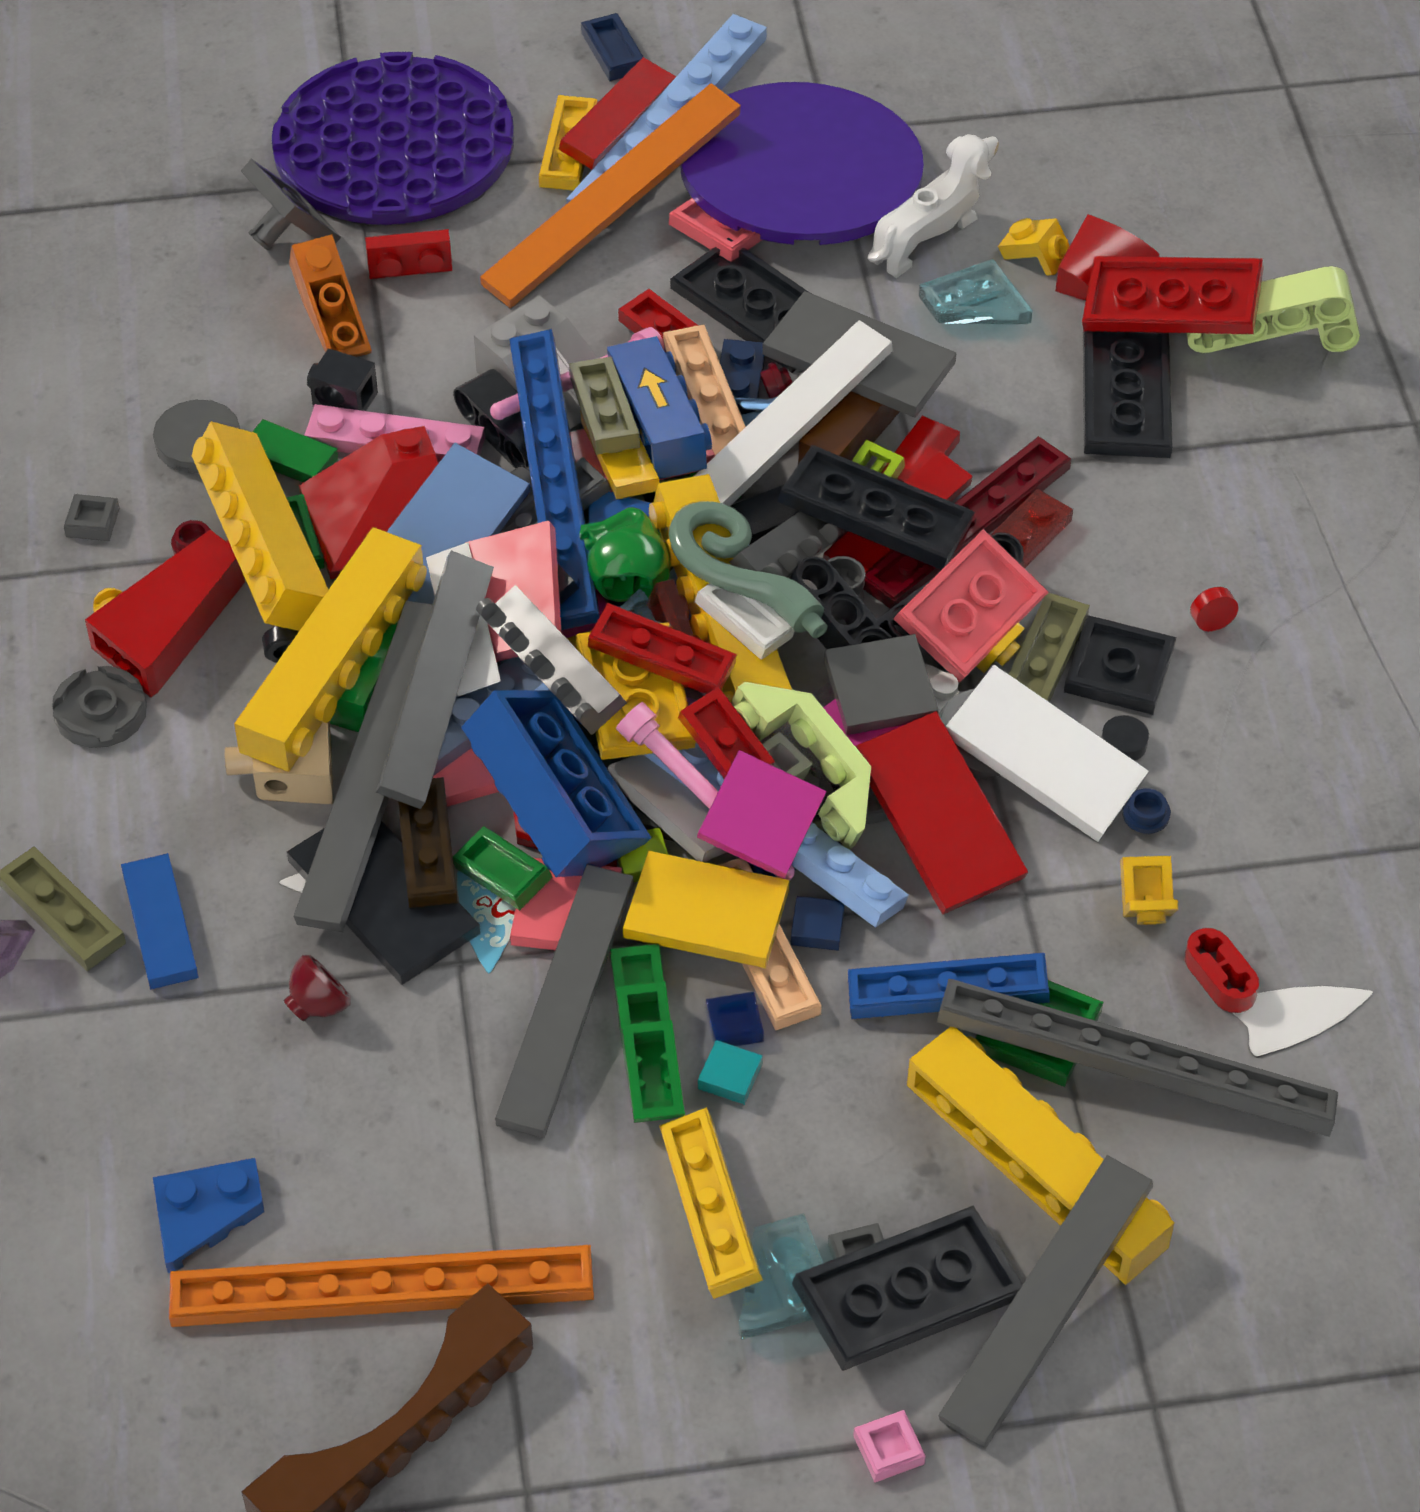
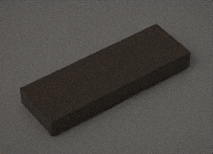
M444 777L432 778L426 802L421 809L398 801L409 908L458 903Z

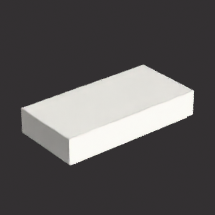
M708 584L697 593L695 603L761 660L793 637L795 630L773 608L765 603L724 590L712 584Z

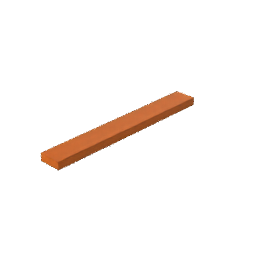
M710 83L481 275V285L510 309L738 117L741 105Z
M591 1245L170 1271L169 1320L171 1327L458 1309L487 1283L511 1305L594 1300Z

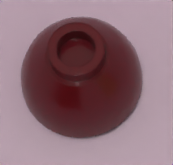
M302 955L298 959L289 978L290 995L283 1001L300 1020L304 1022L310 1016H333L351 1005L349 993L317 959L311 955Z

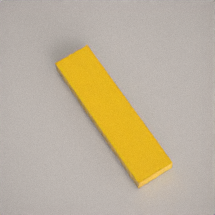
M707 1107L659 1125L707 1286L713 1299L763 1281L716 1129Z

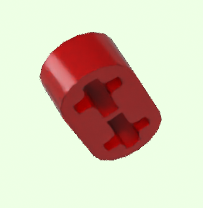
M1202 928L1193 932L1187 941L1185 963L1215 1004L1230 1013L1245 1012L1253 1007L1259 989V978L1254 969L1223 932L1214 928ZM1203 948L1206 953L1200 954L1199 950ZM1216 951V959H1214L1212 955L1209 953ZM1228 981H1229V982L1231 983V985H1232L1233 987H1235V988H1231V989L1228 990V989H1227V983H1228ZM1243 986L1244 992H1240L1237 988Z

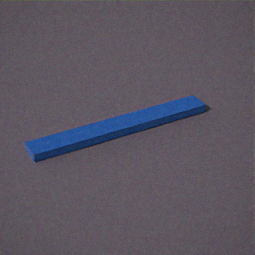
M552 329L509 338L537 522L550 521L555 527L557 563L579 587L574 594L560 605L561 630L597 623L600 612L596 588L588 572L589 550L586 549L584 541L579 538L581 525L585 524L555 338Z

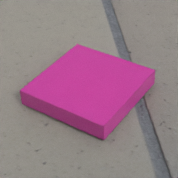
M739 750L698 831L697 838L785 879L825 797L826 791Z

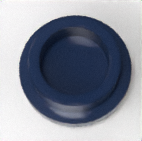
M1143 788L1131 795L1123 806L1122 815L1125 823L1132 830L1143 834H1153L1167 826L1171 810L1163 794L1154 789Z

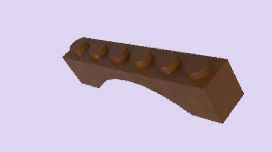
M487 1283L448 1316L444 1342L434 1367L415 1395L395 1415L371 1432L343 1445L313 1453L284 1455L241 1491L246 1512H354L367 1500L370 1490L386 1476L391 1478L400 1473L409 1463L412 1453L427 1440L434 1442L448 1430L452 1419L467 1406L474 1407L481 1403L491 1391L493 1383L507 1371L509 1373L516 1372L527 1362L533 1350L532 1324Z

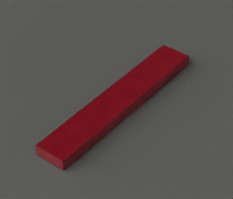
M1038 436L957 500L955 504L974 511L975 514L970 527L948 563L983 529L988 534L993 532L1070 470L1071 458ZM894 550L865 573V586L863 590L891 609L934 578L941 570Z

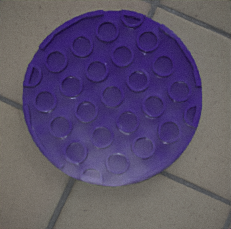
M413 52L380 53V58L361 62L353 58L321 71L300 85L288 97L281 107L282 113L278 121L273 125L272 149L275 165L283 181L295 188L318 211L347 221L377 225L423 221L452 212L468 204L483 194L498 180L511 158L514 147L513 116H511L505 96L490 79L479 71L458 61L435 55L434 59L413 57Z
M810 82L762 84L728 94L729 97L741 105L740 115L680 165L681 178L686 190L697 205L708 215L733 230L739 231L743 228L759 233L761 240L794 245V240H819V245L836 244L873 234L878 221L882 217L898 208L911 198L915 191L921 188L924 168L923 153L917 137L911 128L892 110L857 92Z

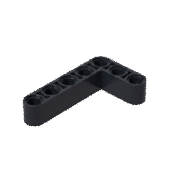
M1008 533L991 535L1019 564L1022 562L1024 556L1023 547L1017 538ZM808 557L803 559L789 578L805 587L824 607L821 619L828 627L825 633L817 639L826 650L905 636L896 630L894 625H900L893 618L930 582L928 581L882 616L876 618L836 569L823 558ZM803 579L809 580L813 584H815L817 590L809 588L804 583ZM832 614L842 617L846 625L838 623Z

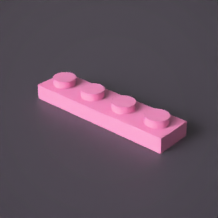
M317 404L314 405L304 435L337 448L338 452L352 453L381 434L425 426L438 464L454 443L480 456L485 440L484 427Z

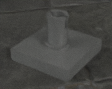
M250 159L243 167L241 172L272 205L271 209L258 224L248 232L266 250L272 248L271 246L291 223L314 239L332 234L336 244L341 238L333 227L295 188L253 159Z

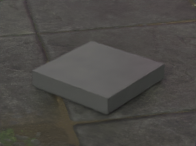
M915 634L825 650L824 661L846 735L901 726L935 711L939 713Z

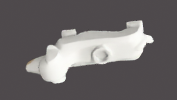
M971 134L954 139L946 150L947 156L951 159L950 168L924 188L915 191L911 198L878 221L874 232L873 247L868 254L869 261L879 265L886 259L887 273L898 278L912 268L913 261L908 256L913 252L918 243L947 232L957 222L958 227L964 229L976 221L977 215L972 210V207L980 196L978 177L982 179L990 178L991 171L988 167V162L998 150V139L993 136L981 139Z

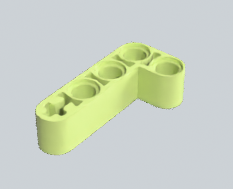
M1334 266L1262 281L1254 334L1186 333L1190 348L1200 353L1219 351L1318 328L1323 347L1331 352H1344L1356 346L1360 337L1347 274L1341 268Z

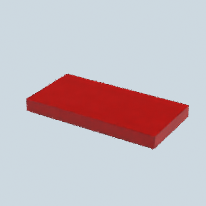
M1094 256L1082 318L1083 330L1254 334L1264 270L1263 258Z
M937 711L855 746L871 765L869 785L942 915L1026 877L1028 874L1027 868Z

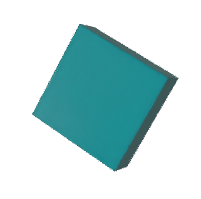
M716 1040L698 1078V1089L745 1105L763 1065V1055Z

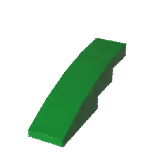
M659 944L610 949L616 1006L634 1123L685 1116L675 1037L673 1023L670 1018Z

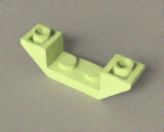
M744 682L738 686L731 704L759 741L788 722L791 725L792 734L797 742L805 748L809 747L818 758L825 776L832 783L841 786V788L827 797L818 815L821 818V824L830 838L834 841H840L848 849L853 848L865 829L871 765L812 693Z

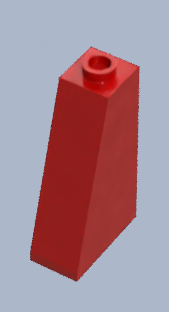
M210 529L85 619L91 649L113 667L126 670L137 678L143 692L150 698L161 690L245 583L244 575L229 541L223 540Z

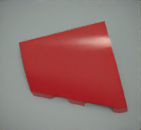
M1087 214L1058 267L1055 291L1086 301L1094 256L1159 257L1160 253L1125 229Z

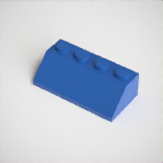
M494 690L461 727L471 742L473 752L483 761L495 780L497 790L505 796L517 815L521 828L529 834L542 855L543 863L553 872L555 877L583 876L587 864L601 868L646 844L652 838L570 711L550 690Z

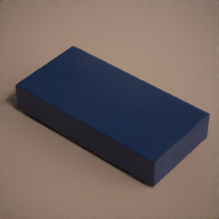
M618 13L581 22V33L609 82L623 78L643 58Z

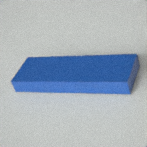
M169 854L121 864L150 990L199 978Z

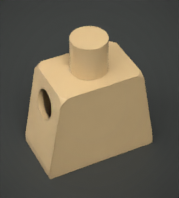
M330 722L322 723L314 735L313 744L307 755L299 757L289 772L239 753L238 746L225 747L227 776L253 774L256 794L259 799L334 804Z

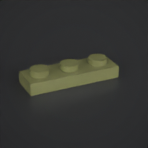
M612 357L569 363L570 380L596 455L640 448L639 431Z
M1048 593L1037 611L1009 675L1050 702L1085 625L1090 605Z
M35 846L0 869V887L86 971H89L126 944L124 932Z

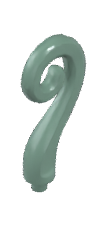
M700 501L683 506L675 514L669 527L670 544L675 556L687 570L714 586L767 604L798 633L808 631L813 638H818L825 633L828 626L821 619L824 607L805 587L787 577L737 567L719 561L709 555L724 559L734 558L739 552L749 546L752 538L750 524L740 512L719 502ZM705 524H716L726 528L732 535L724 538L708 531L702 537V549L695 541L693 531Z

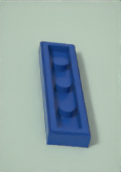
M1045 953L848 969L851 1019L939 1012L948 979H954L1036 1004L1050 1003Z

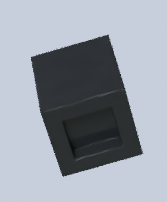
M328 348L319 363H314L311 366L307 376V386L311 390L313 407L317 404L366 411L378 393L375 362Z

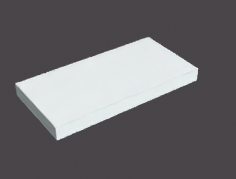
M996 665L992 666L946 725V729L955 744L1097 842L1149 772Z

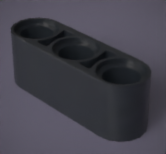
M490 369L456 387L453 391L455 403L461 414L471 425L484 427L485 439L515 469L518 467L527 468L529 463L521 412L502 420H496L490 414V408L494 403L513 396L518 392L495 369Z

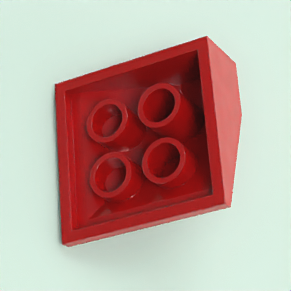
M425 426L381 434L299 485L300 494L304 495L308 513L330 579H335L339 576L373 527L385 532L388 531L438 465L437 457Z

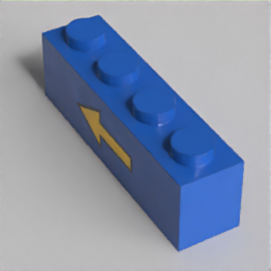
M657 336L607 347L608 357H612L638 428L639 437L659 479L707 469L706 450L712 449L710 431L706 423L700 424L696 401L694 399L688 400V392L683 375L676 376V367L671 351L664 352Z

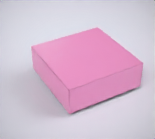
M904 1410L854 1428V1439L874 1483L925 1464L926 1456Z

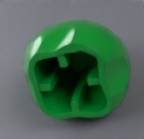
M628 507L603 521L581 525L579 538L584 541L586 549L589 550L588 572L595 588L604 598L616 602L652 601L664 592L670 577L671 564L668 550L657 528L641 509Z

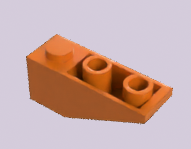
M332 234L292 245L289 265L303 305L324 351L326 352L329 348L355 357L370 354L372 349Z

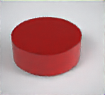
M1213 587L1203 591L1194 599L1190 607V614L1201 630L1212 632L1230 624L1236 617L1239 607L1237 601L1227 588Z

